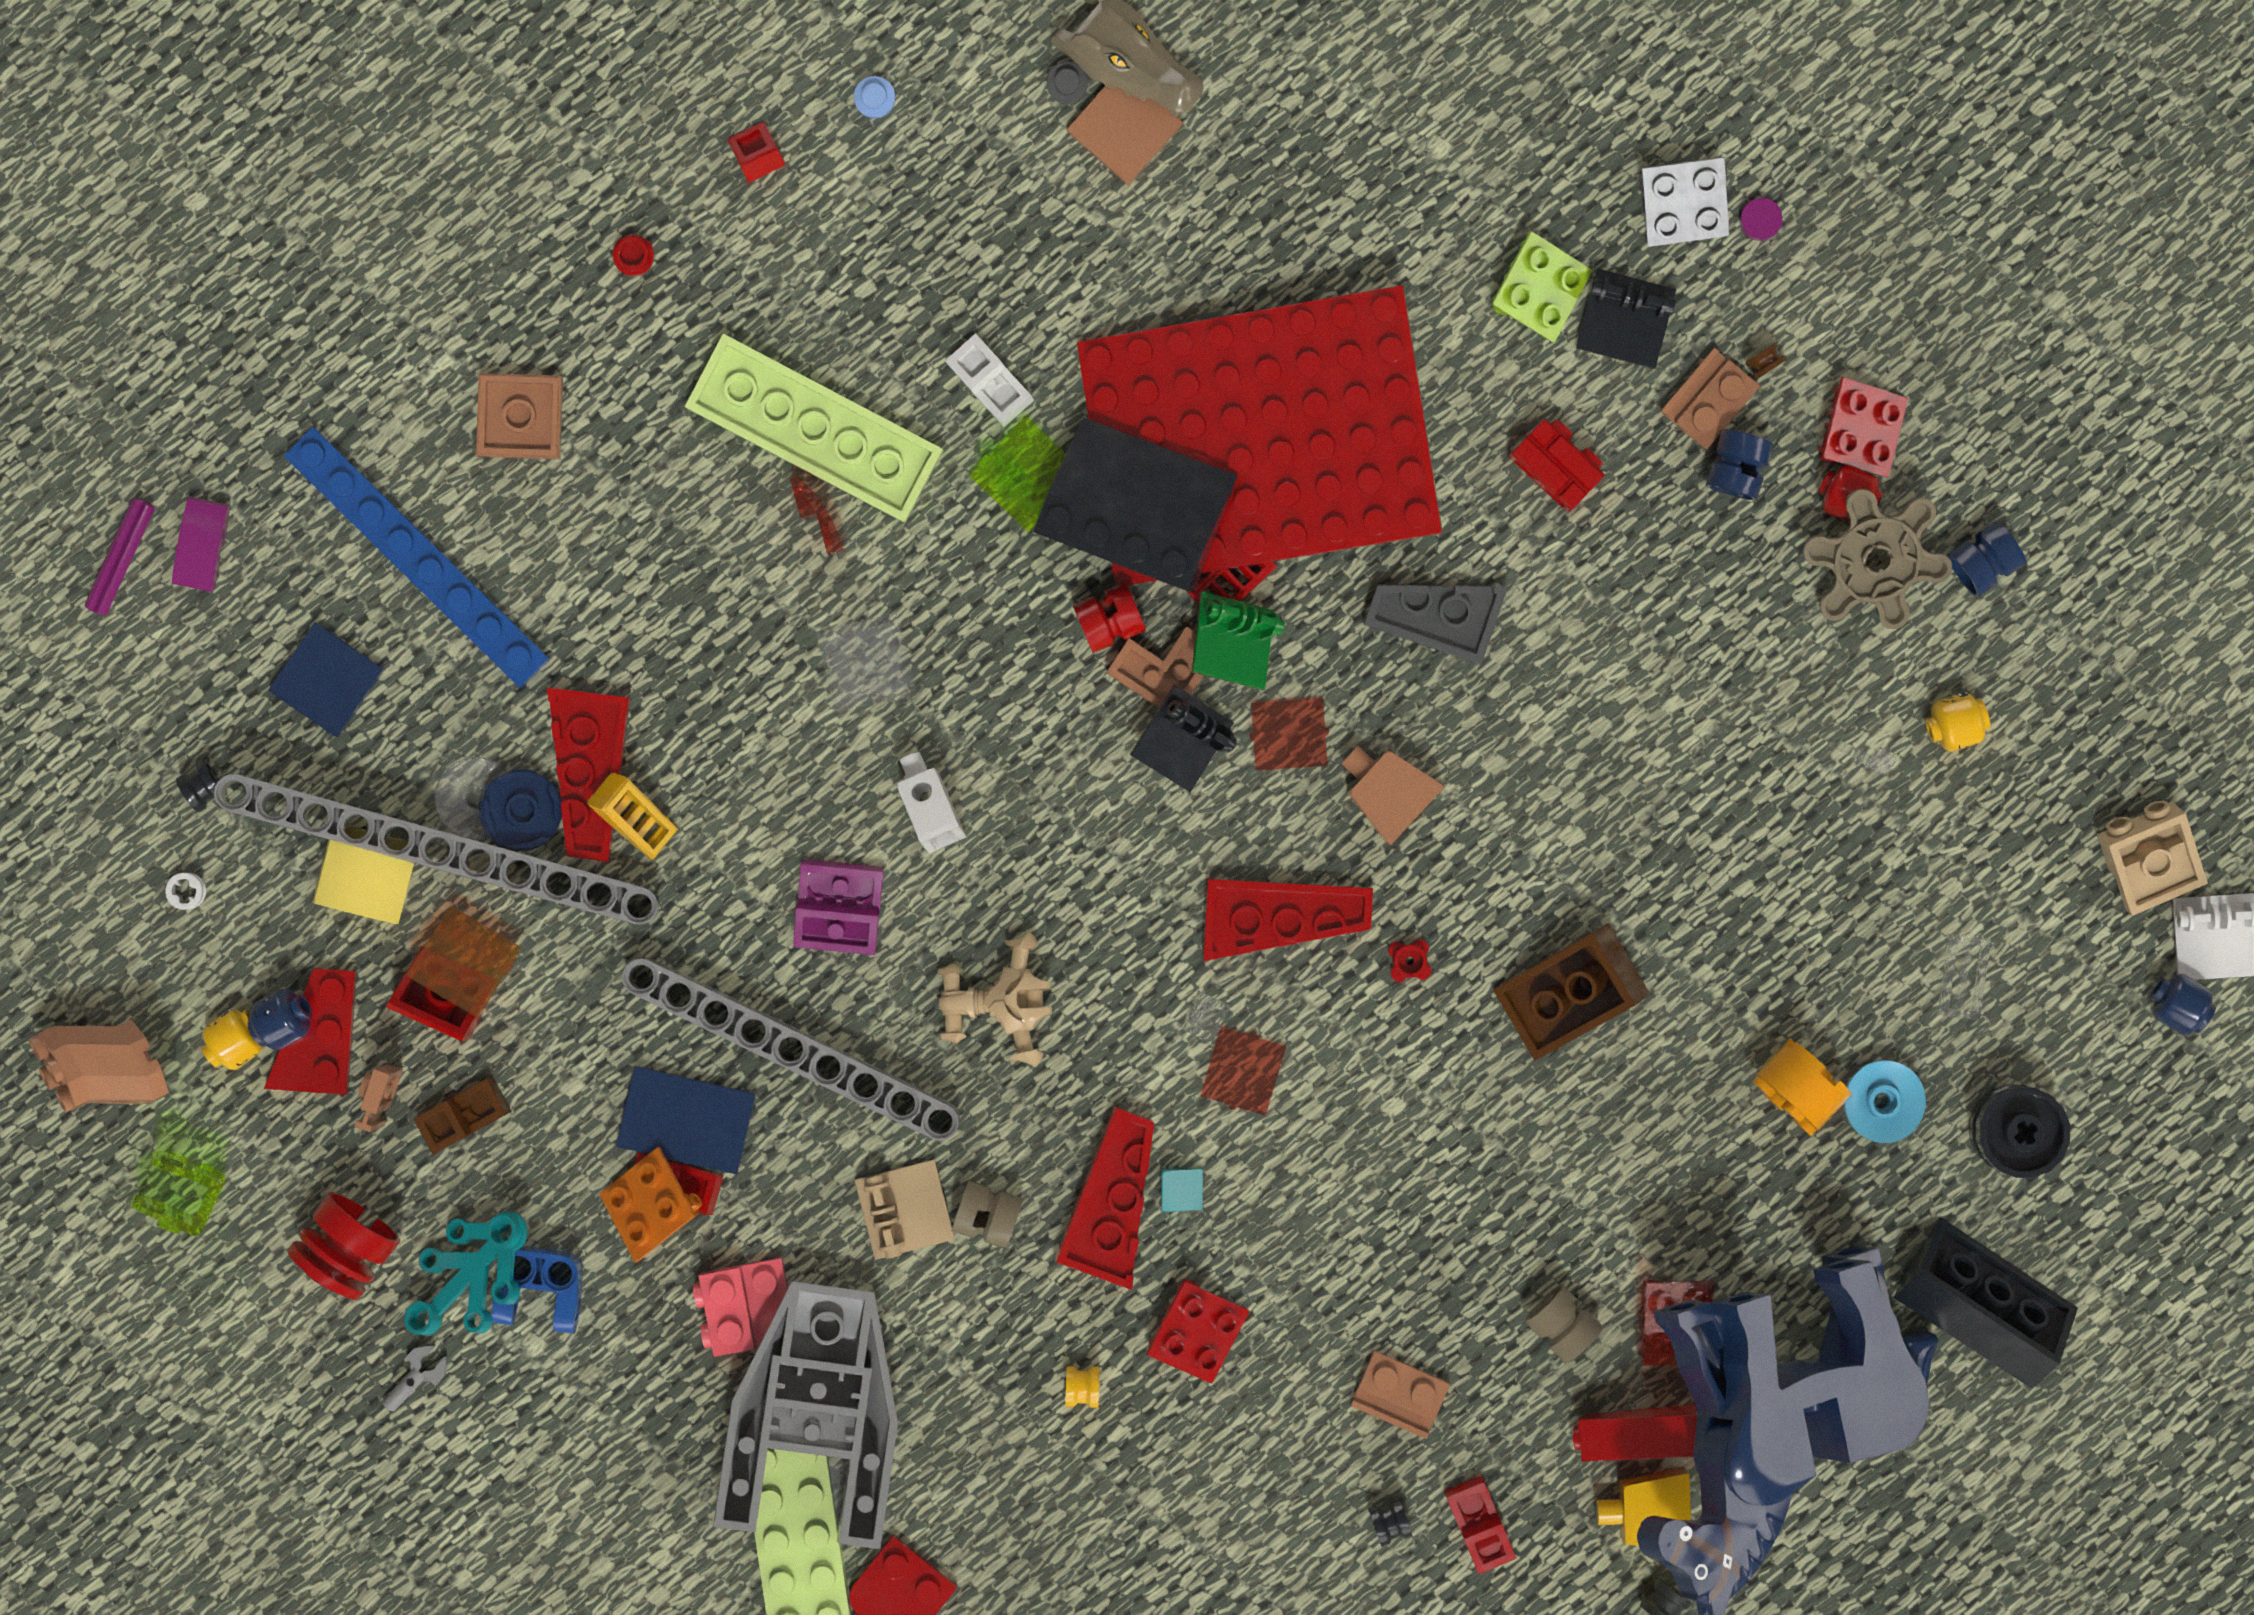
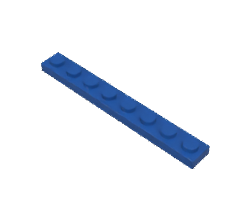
M312 427L284 455L308 481L519 688H522L550 660L531 639L315 427Z

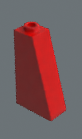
M1689 1404L1584 1414L1578 1420V1425L1573 1427L1575 1450H1581L1582 1462L1694 1457L1697 1424L1696 1405Z

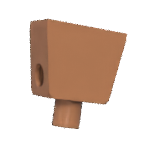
M1357 746L1341 763L1358 779L1356 784L1347 792L1388 845L1393 844L1444 788L1439 782L1389 750H1386L1375 762Z

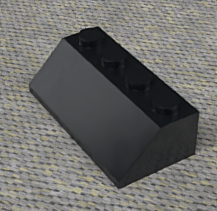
M1941 1217L1902 1274L1894 1295L1896 1300L2031 1389L2060 1364L2078 1307Z

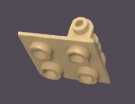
M935 1159L855 1180L875 1260L885 1257L890 1259L901 1256L904 1252L955 1240L954 1232L951 1231L952 1225Z

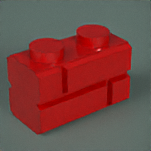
M1545 418L1508 457L1563 510L1569 513L1605 476L1600 470L1603 462L1588 448L1585 447L1581 452L1569 440L1573 437V434L1559 420L1555 419L1550 423Z

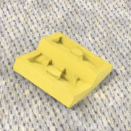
M347 826V833L352 839L363 838L368 832ZM387 836L388 846L395 851L404 849L409 841ZM328 839L312 903L380 921L399 924L414 863Z

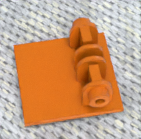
M660 1147L654 1149L600 1193V1197L635 1263L639 1262L698 1215L699 1208L702 1206V1201L695 1193L684 1194Z

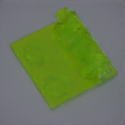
M1024 416L1003 440L977 463V467L969 474V477L1029 533L1036 525L1047 493L1066 454Z

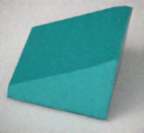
M1161 1168V1211L1203 1210V1168Z

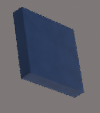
M315 622L268 691L333 736L339 737L385 669Z

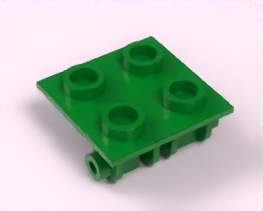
M1201 592L1192 672L1265 690L1271 637L1282 634L1285 626L1284 620L1280 619L1279 615L1274 613V610Z

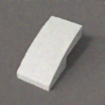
M976 333L945 360L948 366L1003 427L1009 424L1034 401L1030 393L1008 371L1000 359Z

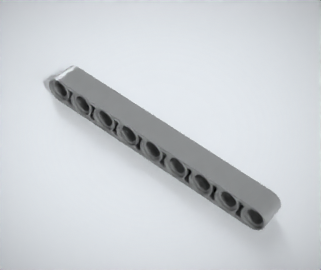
M647 957L635 959L629 962L623 970V984L626 990L633 995L931 1139L938 1141L947 1140L954 1135L959 1127V1112L950 1102L654 959ZM638 965H645L653 972V982L648 988L639 987L633 980V972ZM675 983L685 984L690 990V1001L685 1006L676 1005L670 998V990ZM712 1001L722 1002L728 1009V1017L722 1024L713 1023L707 1016V1008ZM756 1019L763 1023L766 1033L762 1041L754 1042L746 1037L744 1027L748 1020ZM793 1037L801 1042L803 1052L799 1059L791 1060L783 1055L781 1045L785 1038ZM830 1055L838 1059L840 1072L836 1077L829 1078L821 1074L818 1068L821 1057ZM868 1073L874 1076L878 1084L876 1093L866 1096L858 1092L855 1085L858 1075ZM902 1091L910 1093L915 1099L914 1110L905 1114L895 1110L892 1102L893 1096ZM942 1109L950 1113L953 1121L950 1129L937 1131L931 1126L929 1118L930 1114L935 1110Z

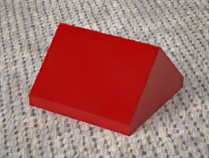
M421 947L389 999L386 1008L463 1042L472 1038L497 980Z

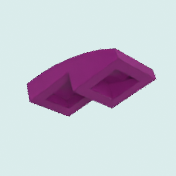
M194 497L187 499L178 537L171 584L209 592L215 589L221 548L225 544L230 505Z

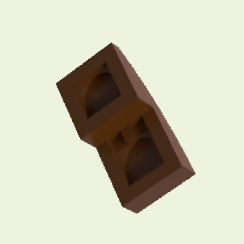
M490 1076L415 1117L413 1120L434 1155L512 1111L493 1076Z

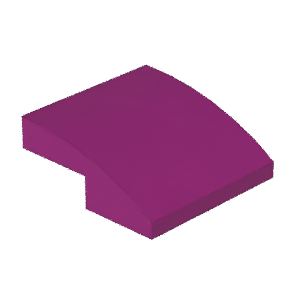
M802 859L793 947L875 955L884 867Z

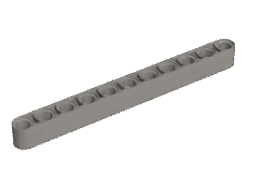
M229 774L222 777L215 786L214 796L216 802L221 808L235 814L634 925L648 924L655 919L658 913L659 904L656 896L644 887L238 774ZM233 783H242L246 789L244 801L238 805H230L225 797L227 788ZM274 794H283L287 801L285 812L277 817L270 816L266 810L268 798ZM323 805L328 813L326 823L319 828L310 827L306 820L308 810L313 806ZM357 816L364 817L369 825L367 834L363 838L352 839L347 833L348 822ZM398 827L404 828L409 834V843L402 850H392L387 843L389 832ZM436 839L446 840L450 847L448 857L440 862L432 861L427 853L429 844ZM477 850L486 851L490 857V865L482 873H474L468 867L470 854ZM524 861L530 866L531 875L525 883L520 885L514 884L509 880L508 869L514 862ZM558 872L567 874L571 880L569 891L561 896L552 894L548 888L550 877ZM598 883L607 885L612 893L609 903L602 907L593 906L588 899L590 888ZM645 895L651 900L652 909L646 917L635 918L629 913L628 903L633 896Z

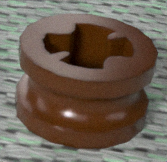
M1777 342L1745 362L1747 367L1751 366L1755 369L1753 376L1756 380L1787 360L1785 355L1781 356L1778 354L1777 349L1779 345Z

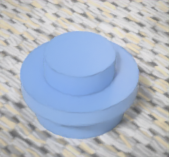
M871 76L863 79L855 88L854 102L859 112L864 116L881 118L892 110L895 104V92L892 85L886 79Z

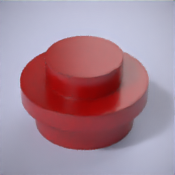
M635 234L627 235L615 244L613 261L617 269L623 274L640 276L652 267L654 250L650 242L644 237Z

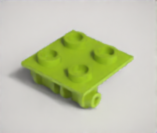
M1529 231L1526 239L1522 241L1521 248L1513 263L1509 265L1510 269L1504 275V280L1497 294L1492 298L1491 305L1493 307L1491 309L1502 316L1509 315L1542 337L1555 343L1593 270L1534 232Z

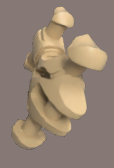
M1028 932L1022 937L1004 940L1006 945L1013 947L1010 967H1003V973L999 975V979L994 981V985L989 987L988 991H985V989L979 991L975 986L969 987L967 991H960V973L964 969L954 963L938 968L937 975H943L944 992H941L938 1006L939 1010H942V1016H945L946 1033L939 1034L941 1040L957 1044L967 1037L962 1033L961 1015H969L971 1018L977 1019V1015L990 1013L991 1017H995L996 1021L1001 1023V1027L1006 1030L1007 1035L1013 1034L1018 1054L1012 1055L1010 1061L1028 1063L1036 1068L1041 1062L1044 1053L1033 1048L1029 1031L1034 1030L1036 1024L1041 1019L1052 1014V1007H1043L1042 991L1050 990L1051 982L1038 979L1031 969H1026L1029 950H1034L1039 945L1036 937L1031 932Z

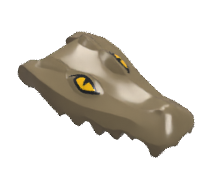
M1084 0L1086 5L1093 11L1075 33H1071L1064 29H1059L1052 37L1051 43L1058 50L1072 58L1092 80L1102 82L1111 90L1120 88L1127 97L1135 96L1143 102L1147 99H1152L1156 104L1167 108L1173 117H1178L1180 114L1190 110L1202 95L1204 89L1203 81L1194 72L1184 67L1164 47L1142 17L1123 0Z

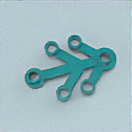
M505 1211L493 1217L489 1223H471L463 1219L452 1220L446 1228V1236L450 1242L466 1245L473 1239L488 1241L477 1253L444 1252L441 1249L431 1247L421 1252L419 1266L425 1272L438 1274L444 1269L461 1270L430 1302L416 1301L407 1308L404 1322L408 1331L424 1336L434 1334L442 1324V1314L470 1286L468 1311L463 1318L464 1327L472 1333H486L491 1328L493 1321L491 1313L485 1309L489 1265L497 1256V1281L494 1282L491 1288L493 1300L500 1304L511 1305L520 1296V1287L513 1280L515 1252L524 1245L528 1235L525 1219L516 1212ZM462 1225L464 1232L463 1235L460 1238H458L457 1232L459 1227ZM512 1227V1233L508 1239L507 1232ZM432 1254H435L436 1263L431 1267L429 1258ZM507 1285L509 1288V1292L507 1297L504 1298L502 1295L503 1288ZM429 1313V1320L426 1325L425 1317ZM478 1314H480L481 1322L479 1326L476 1327L475 1318Z

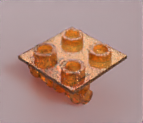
M450 906L406 976L478 1018L504 976H508L516 963L515 959L522 947Z

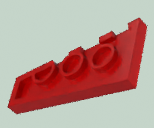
M547 687L567 857L610 862L614 828L588 805V800L611 773L621 775L631 698Z
M1208 879L1203 962L1371 930L1373 888Z
M1113 1107L1056 1252L1055 1262L1132 1290L1134 1280L1133 1269L1139 1243L1138 1232L1140 1217L1143 1213V1194L1146 1175H1148L1154 1121L1119 1107Z

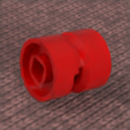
M1126 582L1104 590L1103 598L1101 599L1092 595L1072 604L1092 653L1114 645L1115 637L1117 636L1126 640L1146 631Z

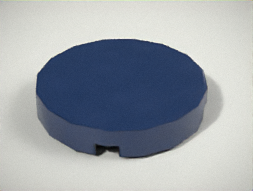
M529 769L510 770L496 776L484 788L478 804L479 821L485 834L497 846L511 851H531L546 844L553 837L562 819L561 798L556 787L548 779Z

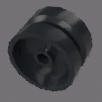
M2004 1084L1989 1090L1975 1104L1969 1119V1139L1976 1155L1987 1166L2015 1178H2035L2050 1172L2064 1158L2070 1144V1122L2064 1108L2052 1095L2023 1084ZM2020 1123L2023 1128L2022 1133L2018 1137H2014L2019 1132L2017 1125Z

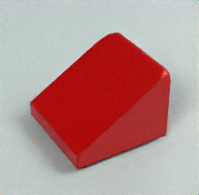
M764 121L727 139L748 183L785 166Z

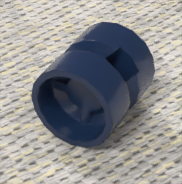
M1723 429L1716 448V453L1720 460L1712 463L1706 487L1741 499L1757 501L1764 479L1759 471L1768 466L1774 444L1751 434Z
M1998 521L1992 522L1975 534V543L1965 541L1946 555L1952 562L1953 571L1965 588L1975 597L1981 596L1998 584L1997 576L1999 574L2008 577L2027 564L2024 553L2014 537Z

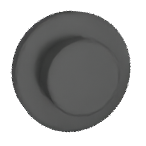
M1072 62L1057 64L1050 70L1047 77L1049 94L1054 100L1062 104L1076 103L1083 98L1088 88L1086 73L1077 64Z

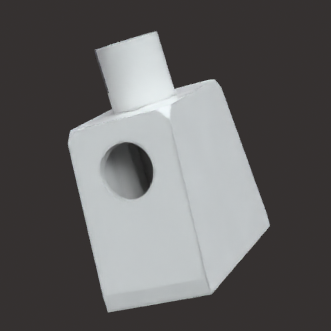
M920 752L901 758L897 763L905 780L896 785L918 839L927 852L932 853L966 838L960 820L936 769L931 768L927 770ZM924 792H931L929 799L926 801L919 800Z

